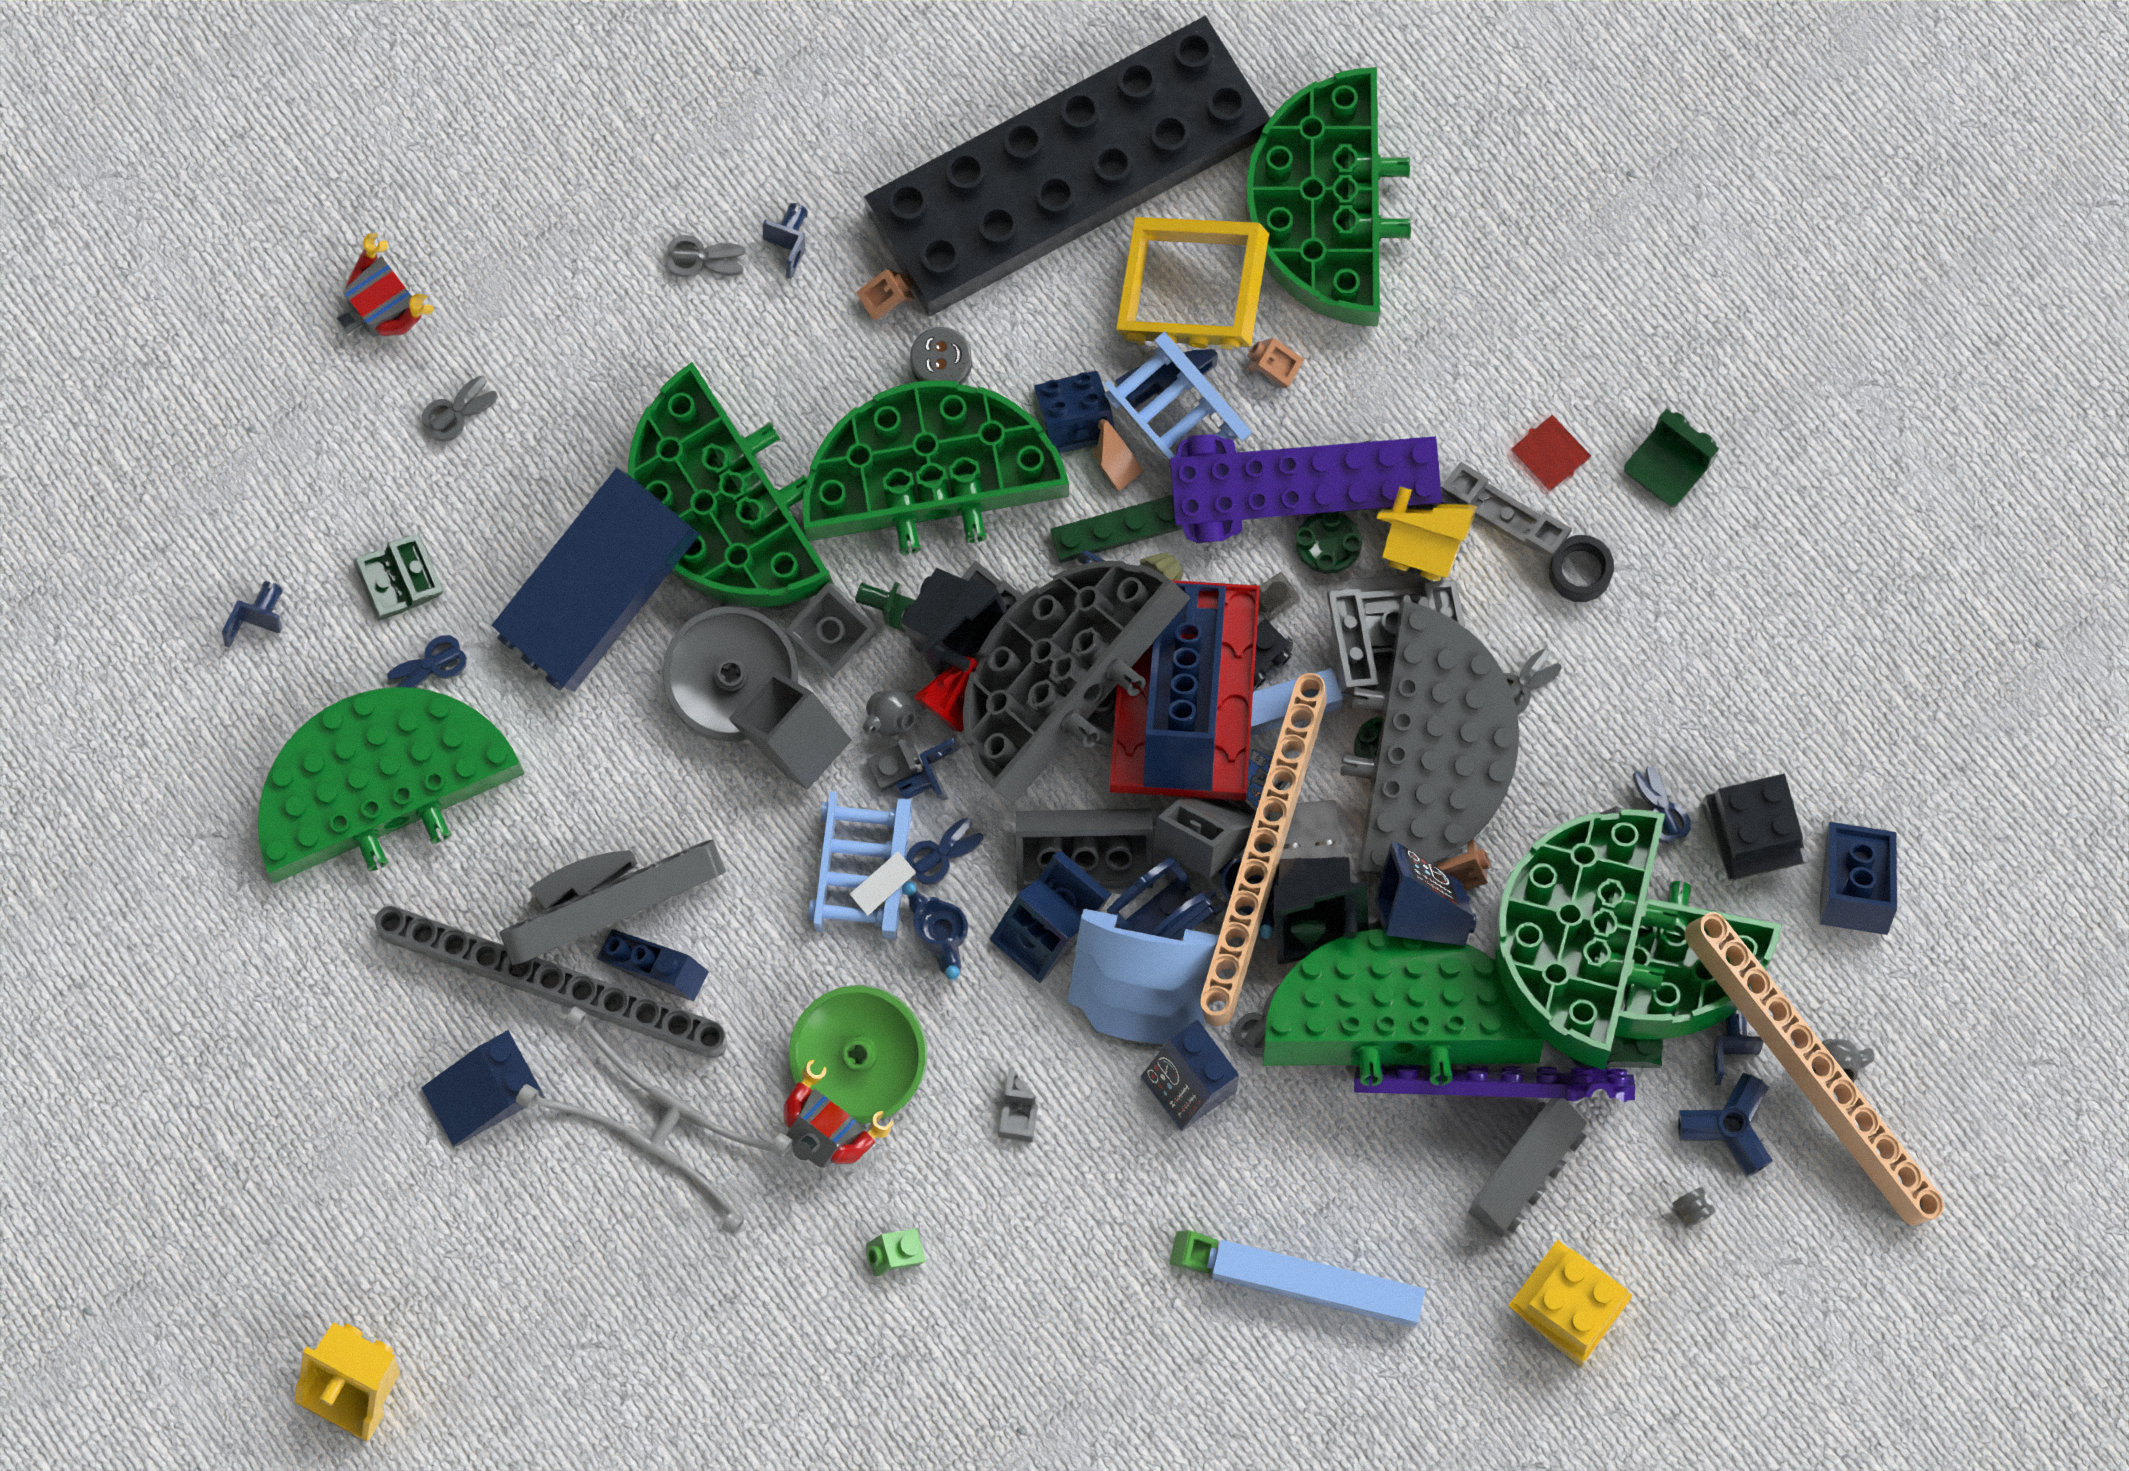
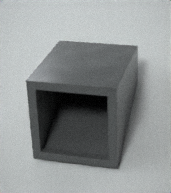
M774 669L729 718L732 724L788 779L806 790L819 779L821 774L852 741L812 691Z

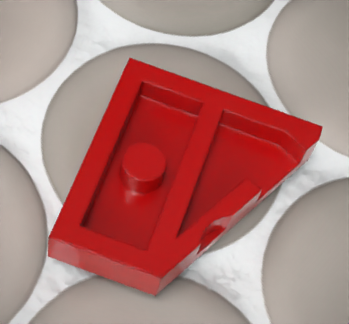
M966 656L963 657L971 660L970 667L966 672L950 666L914 697L917 702L951 730L961 733L964 729L963 706L965 691L970 672H975L978 665L977 661Z

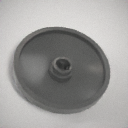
M733 606L718 607L694 616L674 635L664 658L663 685L671 708L678 718L690 729L714 740L743 741L748 738L732 724L729 718L773 669L798 683V662L789 638L771 619L747 608Z

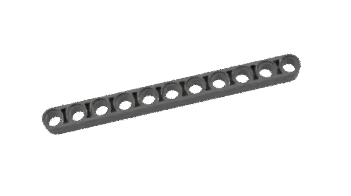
M396 906L383 907L375 916V926L382 938L388 943L572 1009L576 1006L593 1017L704 1057H719L727 1049L728 1042L725 1031L719 1023L538 957L520 963L528 966L527 972L521 977H513L511 970L515 965H512L504 945ZM392 918L401 920L396 930H384L388 920ZM425 929L432 931V937L427 942L420 943L416 941V936L420 931ZM462 941L464 943V948L461 952L457 954L447 952L448 946L452 942ZM491 952L496 954L492 964L487 966L479 964V959L484 953ZM550 975L560 977L556 987L548 989L542 986L546 977ZM585 986L592 989L591 995L587 999L577 1000L574 998L576 990L580 987ZM620 998L624 1001L620 1010L611 1012L606 1009V1005L611 999ZM649 1009L656 1012L655 1018L650 1023L638 1021V1016L642 1011ZM677 1021H684L688 1024V1027L683 1034L675 1035L670 1032L672 1024ZM713 1032L720 1036V1040L714 1046L702 1044V1039L707 1033Z

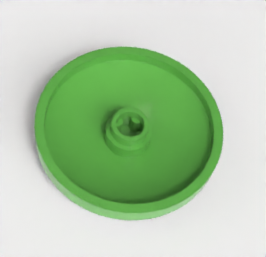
M849 985L834 989L820 996L801 1014L790 1039L789 1062L795 1084L802 1082L801 1073L809 1061L814 1060L810 1066V1071L814 1075H819L822 1069L826 1067L824 1077L818 1084L812 1085L810 1089H817L861 1124L871 1123L873 1116L879 1111L884 1112L882 1120L903 1108L919 1089L927 1066V1042L918 1018L900 998L874 986Z

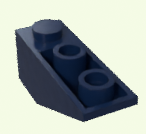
M611 929L597 957L599 961L665 992L693 1002L709 973L706 968L690 955L615 929Z

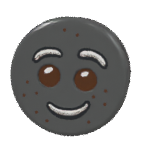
M946 327L929 329L919 335L912 345L910 352L911 369L917 382L949 380L963 385L971 373L972 356L970 346L964 336L953 329Z

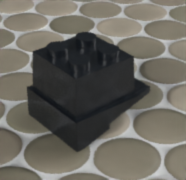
M936 567L932 575L926 577L923 581L920 594L915 602L908 605L905 609L901 624L915 649L923 653L937 678L950 666L966 672L970 667L971 660L963 656L972 658L980 651L989 633L1008 609L998 590L972 577L967 581Z
M1785 773L1719 788L1715 793L1705 795L1701 802L1702 808L1729 881L1809 863Z
M1349 857L1280 859L1278 886H1274V919L1278 964L1300 961L1314 950L1343 936L1346 939H1355L1357 932L1369 930L1366 880L1351 884Z

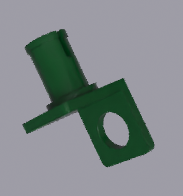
M862 582L855 597L856 603L881 610L884 615L885 625L906 632L901 624L902 613L915 600L901 595L900 583L895 582L890 592Z

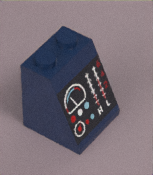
M1391 842L1375 898L1386 935L1466 946L1469 933H1473L1476 927V914L1472 912L1470 897L1466 895L1462 882L1400 843Z
M1196 1020L1166 1043L1142 1073L1141 1079L1182 1132L1237 1092L1239 1074L1201 1023Z

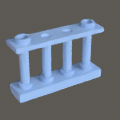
M1165 331L1155 339V342L1159 345L1154 350L1156 354L1117 388L1110 380L1104 384L1108 388V391L1104 394L1116 409L1123 406L1169 459L1175 458V455L1169 448L1208 414L1213 415L1217 412L1225 421L1220 425L1222 429L1215 436L1223 439H1232L1233 441L1239 437L1243 442L1252 434V431ZM1173 362L1181 371L1176 375L1178 379L1137 413L1125 398L1163 364L1168 365ZM1195 387L1203 396L1198 400L1200 404L1159 438L1147 423L1185 389L1191 390Z
M830 792L829 802L823 801L821 822H826L817 899L810 900L808 920L814 921L815 931L822 932L824 918L874 923L876 927L882 928L883 938L897 940L902 886L885 900V907H878V910H874L868 916L861 908L826 905L828 885L857 888L869 877L830 872L832 853L884 858V861H887L898 851L906 860L912 816L911 800L898 798L896 809L890 808V812L839 807L837 792ZM836 820L888 825V829H894L893 840L886 841V844L834 839Z

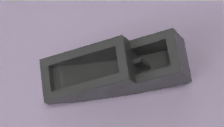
M631 850L600 854L562 867L535 883L529 890L532 897L546 911L573 899L575 896L578 897L619 879L638 863Z

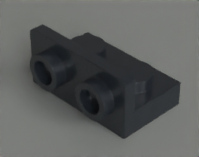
M1266 618L1257 625L1253 690H1256L1268 678L1267 672L1274 666L1277 668L1282 667L1293 655L1291 653L1293 649L1292 639L1290 637L1285 639Z

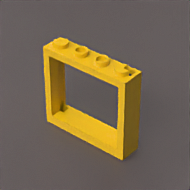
M1135 217L1116 330L1127 342H1136L1138 345H1145L1146 341L1155 342V339L1165 331L1176 345L1177 343H1187L1189 346L1199 349L1208 348V345H1219L1226 350L1251 347L1269 233L1260 223ZM1149 241L1246 245L1233 327L1136 321Z

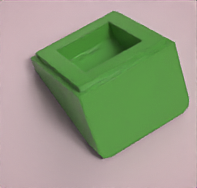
M1191 1230L1178 1231L1174 1240L1170 1264L1211 1274L1212 1269L1207 1268L1211 1248H1217L1218 1240Z

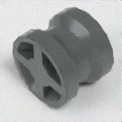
M1703 1187L1690 1191L1672 1203L1675 1210L1681 1212L1683 1216L1682 1223L1685 1228L1698 1224L1716 1212L1713 1205L1707 1203L1705 1199L1706 1192Z

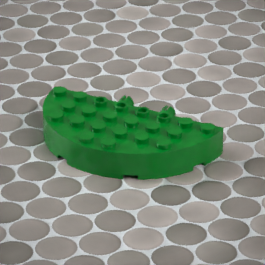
M1377 67L1342 71L1334 74V77L1319 83L1315 81L1283 103L1263 128L1261 136L1252 152L1247 175L1245 202L1247 222L1260 223L1269 233L1264 266L1273 279L1288 294L1306 307L1326 317L1345 323L1378 327L1380 315L1379 241H1381V238L1411 239V218H1381V215H1379L1378 180H1380V177L1410 178V157H1381L1378 154Z
M691 362L661 387L660 393L650 407L647 406L636 427L628 457V474L700 534L671 570V573L689 587L706 596L736 605L749 607L780 606L816 596L828 582L833 585L834 583L830 573L789 512L791 511L789 507L803 499L805 487L811 488V493L814 494L813 487L810 482H807L804 474L780 490L773 487L756 461L755 454L780 441L778 433L773 429L772 424L768 422L745 438L743 435L740 436L698 369Z
M929 380L913 382L876 394L872 400L864 403L859 408H853L828 433L818 448L810 466L807 482H810L815 493H811V488L805 487L803 522L805 536L808 541L896 527L899 553L909 555L907 541H910L912 554L921 550L916 523L962 516L966 543H975L973 530H976L979 543L987 539L981 512L1069 497V481L1059 452L1043 432V428L1030 414L1011 400L986 388L961 385L956 381Z
M392 687L370 690L344 698L326 707L302 725L286 742L268 773L262 790L258 814L259 844L267 873L275 884L357 847L361 850L368 871H376L378 868L373 859L374 856H376L381 868L389 863L379 844L378 838L422 819L432 844L441 842L436 831L437 828H439L445 841L452 834L440 812L441 810L524 775V770L513 748L503 734L478 711L450 696L425 689Z
M1620 809L1619 813L1602 815L1600 812H1595L1577 817L1549 831L1531 846L1530 851L1514 867L1506 883L1497 915L1494 932L1496 965L1506 994L1516 1011L1551 1046L1575 1060L1605 1070L1611 1052L1625 987L1630 983L1660 991L1663 981L1664 969L1634 963L1635 959H1632L1639 926L1642 927V924L1673 932L1678 915V910L1648 904V900H1646L1664 822V813L1635 809Z
M1680 881L1670 883L1668 902L1646 898L1648 904L1678 910L1673 932L1642 924V927L1639 926L1632 959H1635L1634 963L1664 969L1663 981L1660 991L1630 983L1625 987L1614 1035L1634 1039L1655 1040L1681 1037L1707 1029L1723 1021L1738 1010L1686 942L1684 933L1689 923L1708 913L1715 912L1720 914L1730 924L1766 972L1777 946L1782 924L1690 907L1688 903L1691 885L1687 882L1683 883L1680 894ZM1704 927L1705 933L1709 936V932ZM1725 954L1727 961L1731 964L1729 957ZM1747 982L1749 990L1752 991L1750 984Z
M1374 929L1357 932L1355 939H1346L1343 936L1321 946L1302 959L1287 974L1279 985L1268 1010L1263 1044V1066L1360 1065V1082L1365 1086H1369L1368 1076L1371 1074L1372 1086H1375L1383 1080L1381 1065L1429 1064L1430 1082L1434 1085H1439L1438 1076L1441 1073L1442 1085H1446L1453 1079L1450 1064L1540 1063L1544 1039L1516 1011L1500 980L1496 960L1467 943L1466 946L1389 936L1386 935L1384 929Z

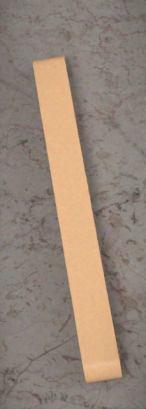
M1315 673L1301 675L1294 685L1200 1000L1205 1020L1213 1026L1226 1025L1234 1015L1327 702L1325 683ZM1314 689L1319 692L1312 698L1303 696L1306 690ZM1299 720L1310 722L1305 728L1293 726ZM1292 750L1301 753L1295 759L1284 757L1287 752ZM1282 781L1292 784L1286 790L1275 788L1276 784ZM1272 812L1282 814V817L1277 821L1266 820V816ZM1263 843H1268L1273 846V848L1266 853H1261L1256 850V848ZM1255 874L1264 877L1258 884L1247 882V879ZM1243 906L1254 908V911L1247 916L1237 913ZM1235 937L1245 940L1244 944L1237 948L1230 947L1228 942ZM1225 969H1231L1236 972L1232 978L1227 980L1218 977L1219 973ZM1215 1001H1222L1226 1004L1221 1011L1209 1010L1210 1004Z
M1714 912L1708 913L1689 923L1684 934L1690 948L1900 1217L1912 1226L1920 1225L1939 1217L1944 1209V1202L1940 1193L1726 919ZM1704 927L1709 932V936L1705 933ZM1725 954L1729 957L1731 964L1727 961ZM1747 982L1750 984L1752 991L1749 990ZM1769 1010L1772 1012L1773 1018H1771ZM1790 1037L1793 1039L1795 1046L1792 1045ZM1812 1065H1813L1814 1068L1816 1069V1074L1814 1073V1071H1813V1069H1812ZM1833 1092L1836 1094L1838 1102L1835 1100ZM1855 1120L1857 1121V1123H1858V1125H1859V1129L1857 1128V1126H1856V1124H1855ZM1876 1147L1879 1149L1881 1157L1878 1155ZM1898 1175L1900 1176V1178H1901V1180H1902V1184L1900 1183V1181H1899V1179H1898ZM1919 1202H1920L1921 1205L1923 1206V1211H1922L1921 1208H1920Z

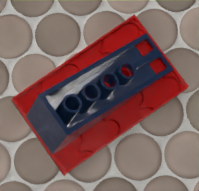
M1172 580L1190 597V600L1131 667V669L1145 679L1144 689L1133 682L1132 685L1140 693L1131 696L1117 684L1110 792H1128V794L1144 795L1162 794L1163 796L1177 797L1194 796L1197 798L1246 801L1260 585Z

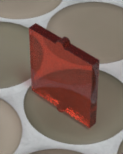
M1553 414L1535 429L1530 428L1528 435L1511 449L1550 492L1567 477L1572 478L1574 472L1591 458V455Z

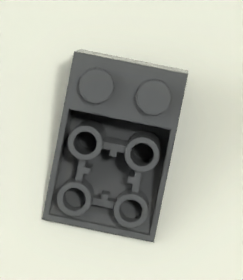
M1193 797L1177 800L1157 817L1154 848L1169 857L1173 856L1180 863L1211 878L1246 847L1255 816L1224 799Z

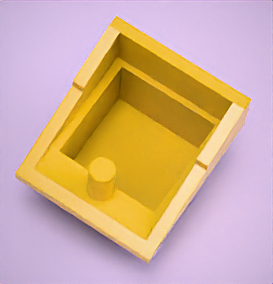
M1399 486L1393 508L1381 510L1376 518L1391 523L1382 558L1389 560L1388 566L1403 571L1413 567L1421 570L1420 576L1439 582L1441 577L1447 578L1450 575L1461 543L1468 537L1477 506L1437 504V507L1433 509H1406L1412 490Z
M1557 1239L1508 1307L1546 1337L1552 1345L1569 1359L1582 1367L1628 1305L1633 1295L1617 1281Z
M333 1322L315 1350L306 1346L303 1351L300 1379L296 1384L294 1402L368 1442L385 1415L383 1404L400 1374L396 1357L392 1354L394 1350L382 1341L375 1340L372 1343L362 1338L363 1333L350 1324L345 1323L342 1327Z

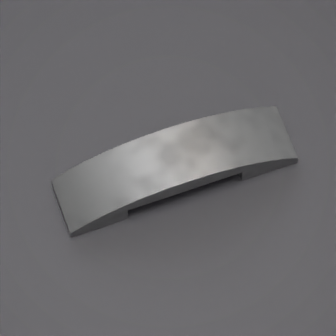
M1461 461L1442 486V490L1458 504L1477 506L1474 516L1507 537L1540 553L1554 557L1572 532L1571 527L1546 512L1540 515L1489 484L1486 476Z

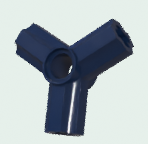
M1742 1073L1723 1110H1679V1141H1722L1729 1149L1746 1178L1761 1171L1771 1164L1773 1160L1750 1123L1769 1086L1763 1080L1753 1075ZM1726 1118L1735 1119L1740 1125V1131L1729 1132L1725 1129L1723 1120Z

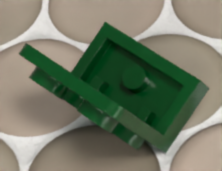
M1666 408L1658 417L1655 429L1625 463L1624 472L1666 505L1674 508L1678 506L1715 462L1719 448L1711 436L1704 432L1699 433L1689 426V421L1678 412L1672 413Z

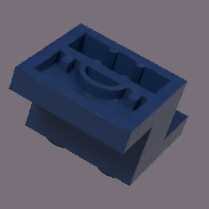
M1059 851L1053 855L1040 877L1015 897L989 940L1037 982L1041 983L1049 976L1060 957L1077 944L1083 910L1088 909L1101 912L1112 894L1062 851Z

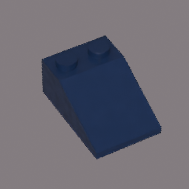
M1829 821L1820 894V925L1888 935L1897 911V832Z
M509 1030L479 1045L421 1087L453 1147L462 1144L525 1109L524 1106L516 1102L517 1095L524 1085L528 1084L539 1091L538 1095L541 1098H545Z

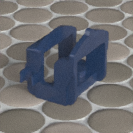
M1171 856L1147 874L1141 876L1107 909V913L1118 915L1116 928L1180 940L1184 937L1185 929L1192 930L1202 921L1207 926H1210L1213 920L1216 919V916L1226 908V902H1223L1220 906L1212 904L1210 900L1216 896V890L1211 891L1206 896L1203 892L1195 895L1190 889L1189 877L1173 856ZM1165 874L1170 884L1125 920L1119 911Z

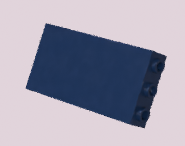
M616 467L492 623L491 626L500 633L497 639L512 650L516 646L524 653L521 659L533 669L537 670L539 667L548 674L545 680L559 691L564 687L575 692L700 534L629 474Z

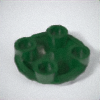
M1340 512L1316 514L1309 517L1299 527L1295 538L1296 551L1301 561L1310 569L1324 574L1339 573L1349 568L1358 559L1362 548L1361 534L1355 523L1346 516L1341 515Z

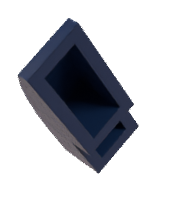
M1214 349L1183 352L1202 375H1205L1217 366L1218 353ZM1173 362L1168 365L1163 364L1125 399L1135 409L1156 393L1158 395L1161 394L1178 379L1176 375L1181 371ZM1141 366L1116 379L1114 386L1117 388Z

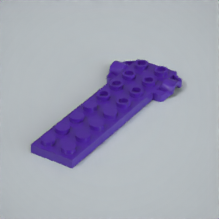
M1215 434L1189 436L1178 444L1175 458L1169 459L1175 526L1181 525L1187 540L1196 544L1224 542L1229 537L1240 534L1242 531V520L1393 508L1399 486L1412 490L1407 506L1442 503L1436 436L1236 453L1233 440L1223 439L1215 436Z
M1450 1064L1453 1079L1446 1085H1442L1441 1073L1438 1076L1439 1085L1432 1084L1430 1082V1069H1418V1065H1397V1068H1384V1065H1381L1383 1080L1375 1086H1372L1371 1074L1368 1076L1369 1086H1365L1360 1082V1067H1356L1354 1076V1093L1565 1098L1567 1101H1578L1584 1097L1591 1098L1594 1091L1602 1089L1607 1092L1609 1098H1617L1624 1103L1629 1100H1635L1634 1074H1627L1626 1069L1620 1068L1609 1069L1606 1067L1605 1070L1593 1066L1589 1068L1576 1067L1571 1069V1073L1557 1072L1556 1067L1548 1066L1537 1067L1536 1072H1524L1523 1067L1512 1065L1502 1066V1071H1488V1066L1467 1065V1070H1453V1065Z

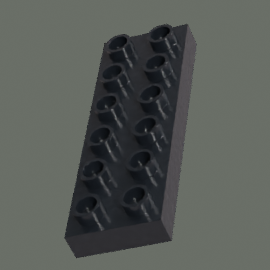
M1205 15L864 196L865 209L901 271L911 282L912 289L928 316L931 317L1257 143L1270 117Z

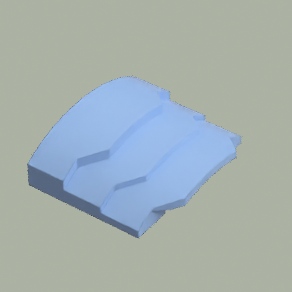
M1088 909L1083 910L1067 1002L1082 1009L1097 1032L1132 1041L1164 1045L1196 1020L1203 1026L1204 1015L1200 1000L1219 935L1185 929L1183 941L1119 929L1116 928L1118 915Z

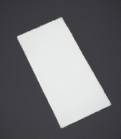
M897 851L851 892L850 895L868 916L916 872Z

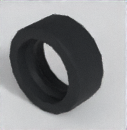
M1575 535L1567 538L1554 557L1551 558L1549 564V578L1553 588L1562 597L1573 602H1588L1597 599L1607 590L1614 573V559L1609 548L1601 540L1589 535ZM1574 551H1586L1593 554L1601 565L1599 579L1587 587L1569 583L1562 573L1564 558Z

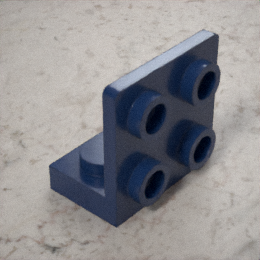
M1098 371L1082 372L1074 376L1049 380L1034 386L1045 421L1047 436L1052 444L1055 445L1059 454L1098 445L1101 431L1098 428V424L1102 418L1107 420L1115 430L1112 409L1107 397L1104 395L1105 390Z

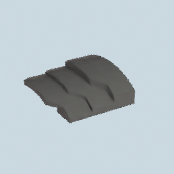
M1417 572L1383 577L1352 578L1344 590L1328 591L1326 593L1332 620L1331 629L1337 655L1335 664L1341 694L1352 695L1354 687L1384 692L1387 688L1399 606L1403 596L1409 595L1411 602L1418 604L1420 597L1424 596L1428 600L1429 608L1443 613L1465 627L1456 580L1431 582L1427 578L1420 576Z

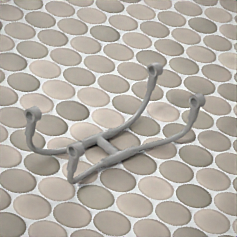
M574 1006L568 1013L564 1024L575 1031L583 1029L620 1071L648 1092L649 1097L669 1108L652 1137L649 1138L632 1126L626 1127L596 1112L541 1098L538 1095L539 1091L528 1084L524 1085L520 1090L516 1102L527 1109L538 1105L574 1114L603 1124L623 1134V1137L673 1169L678 1168L698 1183L728 1215L722 1225V1230L732 1236L742 1232L745 1228V1218L735 1212L732 1206L711 1183L683 1162L682 1157L662 1146L680 1116L700 1128L705 1127L718 1135L747 1146L771 1151L781 1158L792 1152L793 1140L783 1133H779L773 1143L728 1130L708 1120L707 1115L699 1112L658 1085L653 1086L633 1071L588 1023L587 1013Z

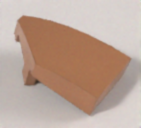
M1102 418L1098 424V428L1101 429L1098 445L1093 448L1092 456L1098 459L1097 464L1112 488L1120 491L1144 470L1110 423Z

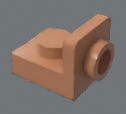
M885 269L856 291L869 315L875 320L880 319L902 301L910 303L915 299L910 291L912 284L909 279L901 272Z
M1273 337L1261 342L1258 341L1252 346L1248 353L1250 360L1245 369L1249 372L1258 370L1282 388H1287L1291 385L1304 359Z
M1474 839L1467 843L1468 853L1436 863L1438 868L1461 881L1465 891L1487 884L1486 869L1491 868L1486 850L1484 848L1479 850Z

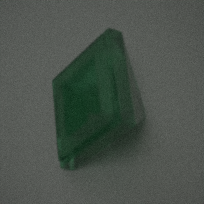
M1294 920L1291 925V933L1310 949L1326 932L1327 920Z

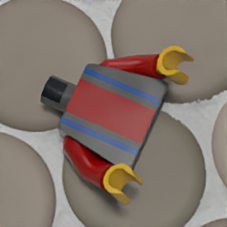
M378 233L367 234L363 239L365 250L362 251L346 283V289L343 292L351 308L336 317V319L347 334L363 324L373 337L379 335H405L421 319V314H432L434 311L433 305L425 304L422 306L423 301L428 296L423 294H414L412 296L382 256L377 257V253L387 250V241H380L376 247L375 239L378 237Z
M811 1060L802 1070V1082H797L783 1105L784 1124L789 1128L786 1136L793 1140V1153L800 1160L805 1161L809 1159L820 1168H825L832 1163L853 1164L876 1143L874 1140L876 1137L885 1138L888 1136L893 1120L887 1126L878 1125L884 1114L883 1111H879L873 1116L870 1130L866 1132V1127L817 1089H810L812 1085L818 1084L826 1074V1067L822 1069L819 1075L812 1074L810 1066L814 1060Z

